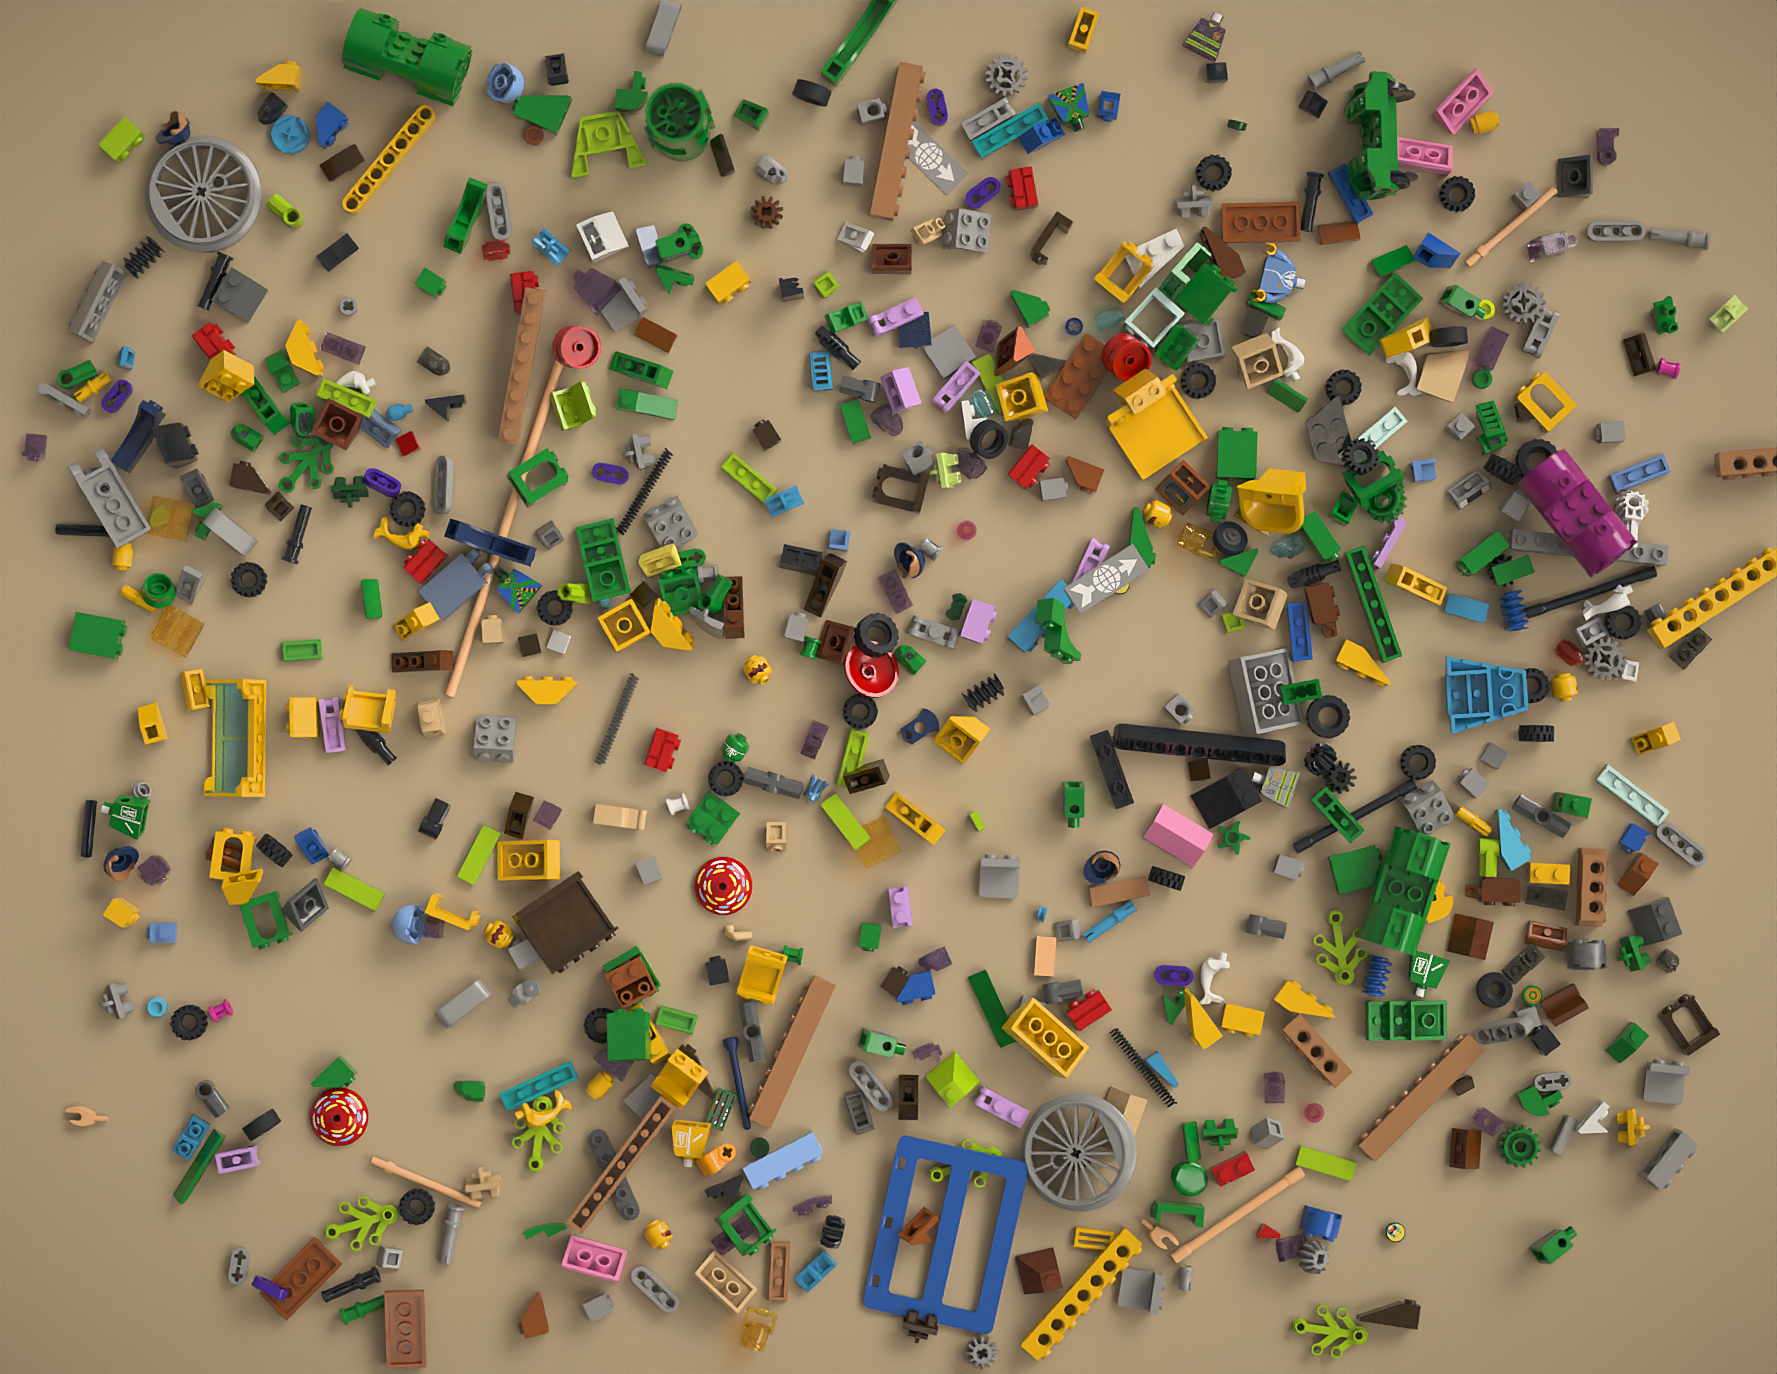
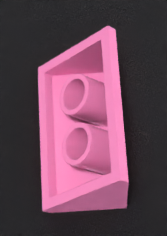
M1475 68L1432 114L1453 135L1493 94L1478 69Z
M1397 137L1398 168L1448 176L1452 171L1453 146Z
M1163 804L1143 838L1194 867L1205 852L1213 834Z
M571 1235L561 1268L618 1283L627 1251Z

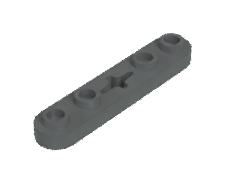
M596 1129L590 1133L588 1141L603 1173L616 1156V1153L607 1133L602 1129ZM625 1176L612 1193V1196L621 1216L625 1220L631 1221L638 1217L640 1208Z

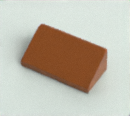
M1353 221L1318 226L1321 245L1361 239L1358 224H1354Z
M642 317L635 332V336L667 353L670 352L678 337L677 334L645 317Z
M213 837L206 851L205 858L209 861H212L215 837ZM225 841L221 865L240 872L243 848Z
M1529 920L1524 943L1563 951L1566 945L1567 928Z

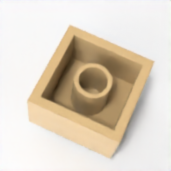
M1268 333L1231 347L1240 379L1247 389L1284 375L1276 345Z

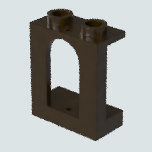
M1057 211L1032 247L1030 252L1031 260L1040 266L1041 264L1046 266L1049 258L1040 253L1041 249L1056 227L1068 233L1073 221Z
M884 464L883 468H879L876 478L880 480L879 486H874L872 498H875V503L920 514L929 474L919 473L914 476L911 471L887 466V464ZM888 478H897L918 483L915 502L887 496L882 490L883 482Z
M1692 994L1682 995L1677 999L1678 1003L1673 1006L1671 1004L1661 1010L1662 1014L1658 1016L1683 1054L1687 1056L1720 1035L1717 1028L1713 1027L1696 1002V997ZM1683 1006L1690 1010L1704 1031L1690 1042H1687L1672 1018V1013Z

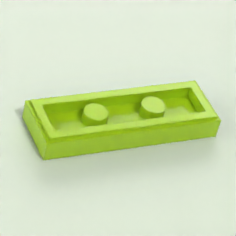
M987 354L972 362V364L981 373L979 377L997 411L1001 414L1003 410L996 384L1004 382L1001 375H994L995 363L991 355Z
M324 378L316 394L321 399L327 401L330 398L369 419L377 403V400Z
M734 453L721 466L726 473L765 505L764 499L773 496L778 491Z
M851 729L837 786L847 788L843 776L862 766L869 733Z
M836 793L821 804V807L855 851L871 840Z
M484 824L457 877L475 885L502 833Z
M332 867L324 885L374 911H377L385 893L335 867Z
M1300 1145L1295 1165L1352 1181L1357 1162Z

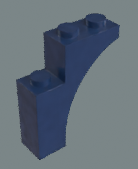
M151 399L149 402L142 400L138 406L135 421L120 448L111 459V462L128 473L132 472L155 439L151 427L159 426L166 416L162 412V406Z
M451 518L444 537L529 567L535 558L537 549Z

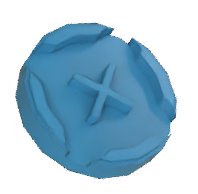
M293 115L280 117L274 123L271 131L272 143L279 151L285 154L293 155L300 153L309 143V128L299 117Z

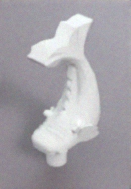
M1279 328L1272 332L1271 338L1275 345H1282L1288 357V367L1283 371V376L1285 378L1290 376L1293 382H1296L1300 379L1297 371L1303 367L1304 356L1296 346L1280 337Z
M1407 351L1386 358V363L1394 362L1404 367L1410 380L1409 385L1399 390L1397 395L1402 396L1410 393L1415 396L1421 394L1422 392L1417 391L1415 386L1417 366L1414 356Z
M357 371L345 374L336 382V384L346 388H359L364 395H368L370 393L369 388L376 385L373 378L366 381L365 376Z
M1618 585L1613 590L1614 594L1612 597L1596 606L1591 605L1589 601L1585 600V609L1582 612L1586 621L1595 614L1611 612L1629 606L1630 602L1627 595L1633 592L1631 585L1624 588Z
M1219 952L1218 959L1207 958L1203 962L1200 980L1204 997L1199 1001V1004L1208 1005L1211 1001L1216 1003L1224 1001V998L1220 995L1211 993L1209 987L1211 979L1220 969L1230 968V962L1226 961L1227 953Z

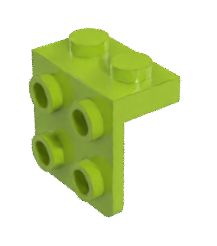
M579 381L570 388L550 394L561 431L582 426L596 417V408L591 402L590 390L585 381Z

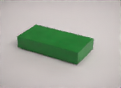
M1529 555L1491 568L1497 586L1535 573Z

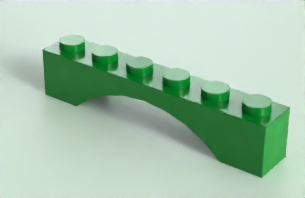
M872 0L848 37L822 69L821 76L836 87L840 84L898 0Z

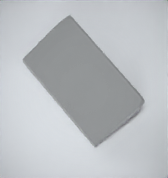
M1564 1115L1549 1148L1551 1151L1559 1155L1564 1154L1578 1123L1577 1119Z

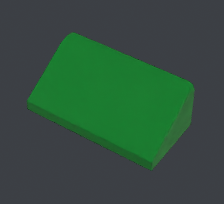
M1407 245L1371 260L1378 278L1416 262Z
M1251 292L1246 302L1247 306L1278 321L1282 320L1286 311L1284 306L1262 301L1253 302L1252 299L1257 298L1258 295L1255 292Z
M1275 379L1267 390L1268 395L1297 413L1301 411L1308 401V398L1278 379Z
M363 579L361 587L365 617L367 619L383 617L378 579Z
M1197 1121L1183 1122L1186 1161L1192 1163L1201 1159Z

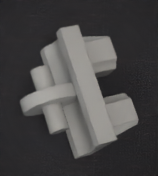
M1196 185L1191 186V191L1184 192V197L1191 198L1176 199V206L1179 208L1181 218L1191 217V207H1198V216H1209L1210 206H1213L1211 197H1198L1204 196V191H1196Z
M638 433L633 434L635 450L632 449V444H627V452L622 453V457H628L629 463L633 464L635 463L634 456L636 455L640 471L645 470L647 466L655 464L653 453L643 455L642 452L643 447L652 446L650 435L639 436Z
M526 979L511 991L513 995L507 1000L513 1008L520 1004L524 1006L539 995L540 985L534 979Z
M113 983L107 986L111 1001L108 994L102 995L104 1003L99 1004L100 1008L106 1007L107 1014L113 1012L111 1007L113 1005L117 1019L123 1018L126 1014L134 1011L131 1001L122 1004L119 996L128 994L126 983L117 985Z

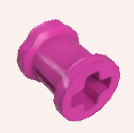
M1660 358L1656 374L1672 376V379H1676L1681 363H1672L1665 361V358Z
M227 999L215 1007H208L215 1023L227 1015L231 1016L234 1014L231 1004Z

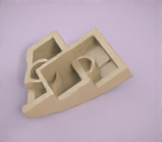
M1470 351L1427 355L1420 372L1421 376L1416 390L1453 403Z

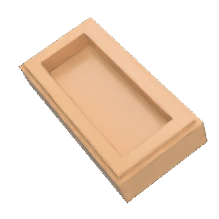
M1036 937L1034 975L1054 977L1056 937Z

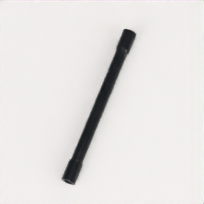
M1651 566L1633 574L1545 603L1526 607L1524 612H1527L1526 617L1530 619L1545 614L1548 611L1612 591L1618 585L1624 587L1657 577V571L1654 566Z
M1409 779L1350 814L1357 821L1393 800L1416 790L1417 786L1413 779ZM1329 824L1319 831L1296 841L1292 845L1297 854L1312 847L1315 843L1337 832L1332 824Z

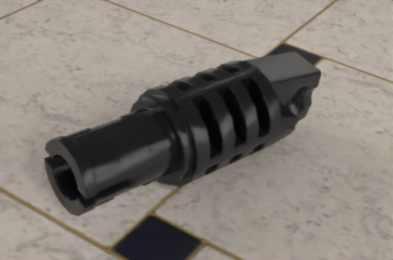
M823 326L816 330L815 335L821 340L820 343L836 359H842L852 370L861 363V360L849 351V346L835 333L832 334L831 331L829 332Z
M1336 559L1323 565L1317 563L1300 569L1287 576L1290 588H1295L1324 580L1325 576L1341 571V566H1337L1340 563Z
M355 729L365 745L373 753H377L387 766L397 759L386 746L385 739L378 732Z

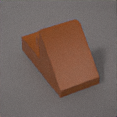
M923 1207L900 1231L898 1236L910 1245L930 1243L932 1241L926 1232L939 1218L936 1214Z

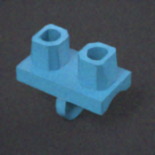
M545 228L531 242L557 266L570 253Z
M797 486L764 499L772 518L804 504Z

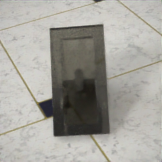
M1035 353L1027 358L1041 381L1063 368L1066 364V360Z

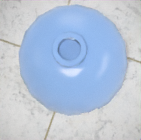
M507 63L495 65L490 70L486 83H489V89H486L487 94L494 101L501 103L515 101L524 89L523 75L519 69Z
M406 905L399 908L394 917H392L391 927L395 936L400 941L409 944H418L417 941H422L427 923L423 921V914L426 915L422 906Z

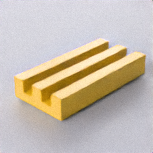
M1075 1227L1073 1247L1105 1251L1106 1246L1078 1243V1239L1110 1244L1114 1239L1115 1232ZM1079 1232L1110 1236V1239L1079 1235Z

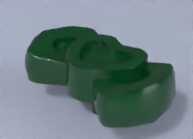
M955 593L952 595L953 602L951 603V608L945 612L950 620L961 619L962 610L968 601L967 597L962 593Z

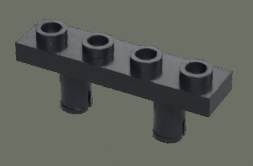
M1105 730L1089 736L1115 809L1133 804L1134 801L1109 731Z

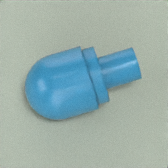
M403 404L392 405L388 407L386 416L391 421L403 419L407 413L414 411L412 404L403 406Z

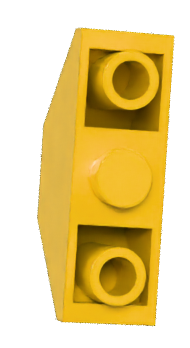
M1424 317L1380 339L1385 357L1389 358L1413 350L1431 340L1430 331L1432 327L1428 317Z
M301 319L297 320L285 345L291 363L311 374L322 377L324 366L321 359L317 360L315 355L318 350L315 342L310 341L309 334H311L309 325L308 323L304 324Z
M657 598L654 605L651 633L662 647L692 650L694 647L693 635L689 631H685L681 620L677 616L674 617L670 612L669 605L665 601L662 602L660 598Z
M522 677V680H517V685L536 704L557 705L577 686V681H572V677H561V681H553V677H541V681H533V677Z

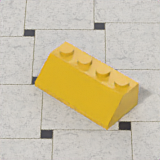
M1031 998L1013 1012L1002 1027L1005 1032L1048 1070L1060 1078H1067L1089 1048L1034 998Z

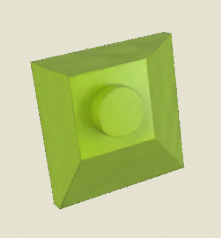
M956 1051L925 1076L950 1108L980 1082Z

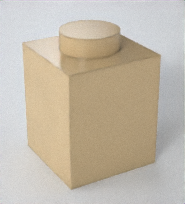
M498 615L486 616V619L481 620L483 643H503V619L498 618Z

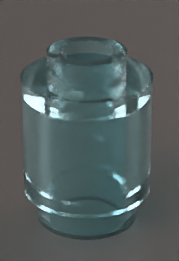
M1117 307L1100 312L1098 316H1095L1100 331H1107L1123 325L1122 321L1125 320L1122 309L1117 310Z
M979 389L972 393L973 398L970 401L978 415L985 418L996 412L995 404L987 390L983 392L982 389Z

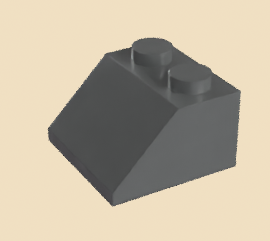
M231 267L212 301L249 323L267 294L268 289Z
M1662 897L1628 910L1637 936L1643 937L1644 946L1662 942L1682 934L1669 897Z

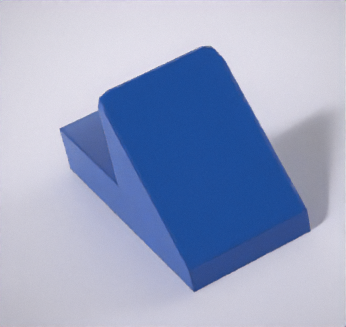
M309 827L294 835L295 842L311 864L329 856L315 829L313 830Z

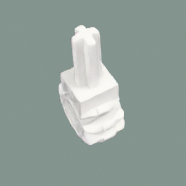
M1629 489L1627 492L1623 491L1619 498L1616 499L1615 504L1617 506L1615 511L1620 512L1619 517H1621V521L1637 540L1638 527L1649 510V507H1647L1649 501L1644 500L1645 494L1640 495L1638 490L1633 493Z

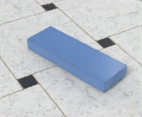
M1664 454L1608 476L1615 493H1618L1671 471Z

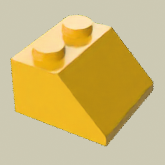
M1030 372L996 384L1006 422L1031 418L1048 412L1037 374Z

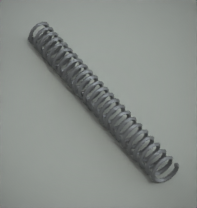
M630 673L632 677H628L627 683L629 684H625L628 688H624L625 691L622 692L624 695H621L622 698L619 699L621 701L618 702L620 706H616L618 708L615 709L617 713H613L616 717H612L614 719L611 720L613 724H609L612 728L608 727L610 731H606L609 735H605L607 738H604V741L606 742H602L603 745H601L603 749H599L602 753H598L599 756L596 757L598 760H595V762L600 765L601 763H606L604 760H607V757L605 756H609L607 753H610V750L608 749H612L613 743L611 742H614L612 738H616V731H619L616 727H620L619 724L622 723L620 720H623L622 717L625 716L623 713H626L624 709H628L626 707L629 705L627 702H631L628 698L631 699L632 696L630 695H633L631 691H635L632 687L635 688L636 685L634 684H638L635 680H639V678L634 676L633 673Z

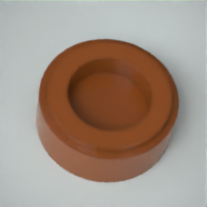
M531 125L526 128L524 138L528 144L535 146L543 141L544 133L539 126Z

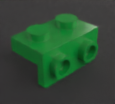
M1183 325L1172 326L1168 330V336L1164 342H1160L1155 349L1156 353L1154 356L1163 360L1173 370L1179 369L1200 340Z

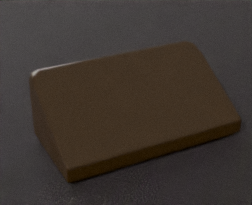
M719 134L710 140V145L720 175L725 177L734 174L735 169L724 136Z
M1645 333L1623 339L1634 377L1656 370Z

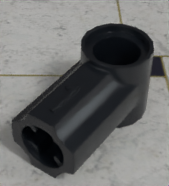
M435 798L418 832L436 840L443 828L442 823L451 805Z

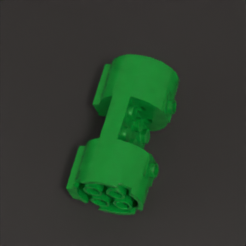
M359 8L353 17L346 35L342 51V63L344 64V69L378 81L381 80L386 72L415 81L416 94L454 106L459 98L464 78L467 76L473 50H471L472 46L452 40V38L442 33L434 32L431 38L427 40L413 37L407 32H399V21L392 18L388 14L375 13Z
M669 83L659 87L651 94L646 104L645 121L647 126L644 128L652 147L656 146L658 151L666 158L678 162L690 161L704 152L710 139V129L715 128V124L711 116L710 106L702 89L695 91L690 86L682 83Z
M1394 826L1359 938L1414 956L1416 955L1451 843Z

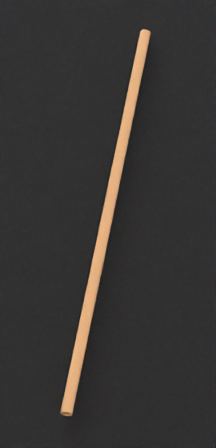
M556 359L521 464L532 458L535 454L552 402L550 394L555 392L563 369V365ZM528 472L521 476L524 482L526 481ZM514 487L498 532L499 536L507 538L520 499ZM491 554L488 562L494 568V571L484 578L488 583L478 592L454 670L445 692L446 695L452 697L455 696L500 557Z

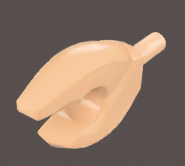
M82 1106L65 1109V1112L79 1113L81 1115L80 1120H70V1123L78 1127L91 1126L95 1124V1120L108 1121L109 1119L107 1116H96V1112Z
M1145 1219L1141 1221L1150 1230L1148 1233L1149 1237L1157 1247L1164 1250L1168 1249L1162 1243L1164 1237H1167L1176 1246L1179 1245L1174 1234L1167 1228L1158 1225L1153 1227Z

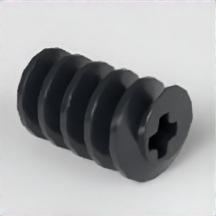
M148 236L146 237L147 244L142 241L140 242L142 249L135 247L137 254L129 252L131 259L123 258L125 268L136 279L139 278L137 272L145 273L143 266L148 269L150 268L148 261L156 263L154 256L161 258L160 250L165 252Z
M993 673L994 680L989 676L987 677V684L984 681H980L981 688L975 684L973 686L974 692L967 689L968 696L961 693L973 711L978 712L977 705L984 708V701L991 704L990 697L997 700V693L1004 696V687L995 673Z

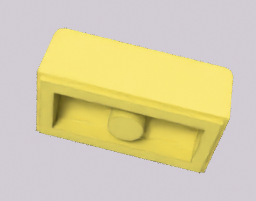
M674 543L640 555L638 564L648 578L681 566V561Z

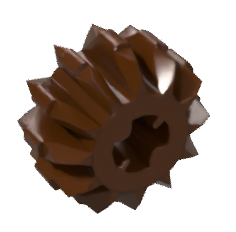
M762 196V203L755 200V204L758 207H751V210L756 212L751 214V218H757L754 222L755 225L762 222L761 229H764L766 224H768L769 229H772V222L777 226L779 225L776 218L783 219V215L779 214V212L783 211V207H777L780 203L778 200L772 203V196L769 197L768 202H766L765 196ZM766 209L768 211L769 209H771V216H763V210Z

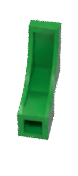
M471 177L468 179L458 210L446 232L443 247L459 254L462 253L470 239L472 227L482 211L487 184Z
M1055 598L1037 600L1035 622L1046 629L1044 651L1049 653L1051 657L1061 660L1063 664L1081 661V653L1073 646L1067 633L1064 619V604Z

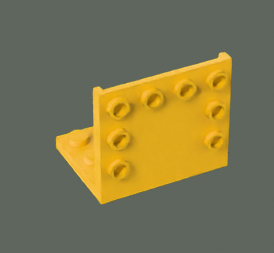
M1174 374L1161 381L1167 391L1166 395L1137 414H1134L1129 405L1126 404L1109 415L1104 422L1142 481L1208 438L1176 390L1174 384L1177 382Z

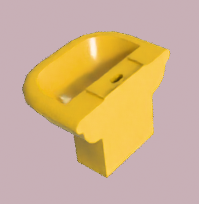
M1269 468L1259 480H1251L1238 485L1239 509L1245 522L1252 528L1265 532L1291 534L1299 530L1304 522L1302 494L1306 491L1305 472Z

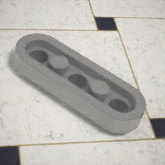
M494 182L488 185L486 190L491 230L497 240L505 241L512 234L507 195L504 186ZM499 190L500 194L499 196H493V192ZM498 209H502L503 213L502 215L498 216L496 215V211ZM501 228L506 230L503 235L499 234Z
M1596 221L1587 227L1586 234L1594 242H1636L1645 236L1646 228L1639 221ZM1593 229H1597L1599 235H1594ZM1617 229L1618 235H1614L1612 230ZM1632 229H1636L1638 234L1633 235Z
M439 456L435 462L434 510L438 514H448L453 506L454 463L449 456Z
M1663 822L1656 827V837L1690 865L1701 866L1706 862L1707 854L1705 850L1674 825ZM1664 828L1668 830V834L1666 836L1662 834V830ZM1680 840L1683 842V847L1681 848L1677 846ZM1694 853H1697L1699 856L1697 860H1694L1692 857Z
M856 1060L852 1062L849 1067L850 1076L877 1110H888L892 1106V1096L864 1061ZM857 1066L862 1067L863 1071L861 1073L855 1072ZM873 1082L874 1088L869 1089L867 1083ZM881 1097L886 1098L885 1104L879 1103Z
M637 1266L633 1269L631 1273L633 1283L655 1304L667 1313H672L678 1309L680 1303L678 1296L646 1266ZM639 1272H643L645 1274V1277L643 1279H640L638 1277ZM657 1285L659 1291L654 1292L652 1286ZM672 1299L673 1305H667L666 1300Z

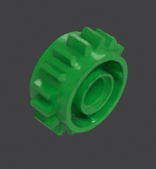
M1218 479L1217 483H1212L1206 508V516H1210V521L1220 522L1221 518L1226 519L1232 486H1228V481Z
M1395 484L1368 499L1370 507H1368L1367 514L1380 523L1384 521L1391 523L1393 519L1398 520V516L1400 514L1403 515V509L1407 507L1405 505L1407 497L1403 495L1405 491L1398 484ZM1388 498V503L1383 506L1384 500Z
M1517 1125L1513 1126V1130L1506 1128L1507 1133H1501L1503 1139L1498 1141L1501 1144V1148L1498 1151L1503 1152L1501 1158H1508L1506 1163L1510 1165L1513 1162L1515 1168L1519 1164L1523 1168H1525L1526 1163L1532 1165V1160L1538 1159L1537 1152H1541L1538 1148L1541 1141H1536L1538 1134H1531L1533 1131L1531 1128L1525 1131L1526 1127L1524 1125L1520 1129ZM1522 1141L1524 1143L1523 1150L1516 1151L1515 1144Z

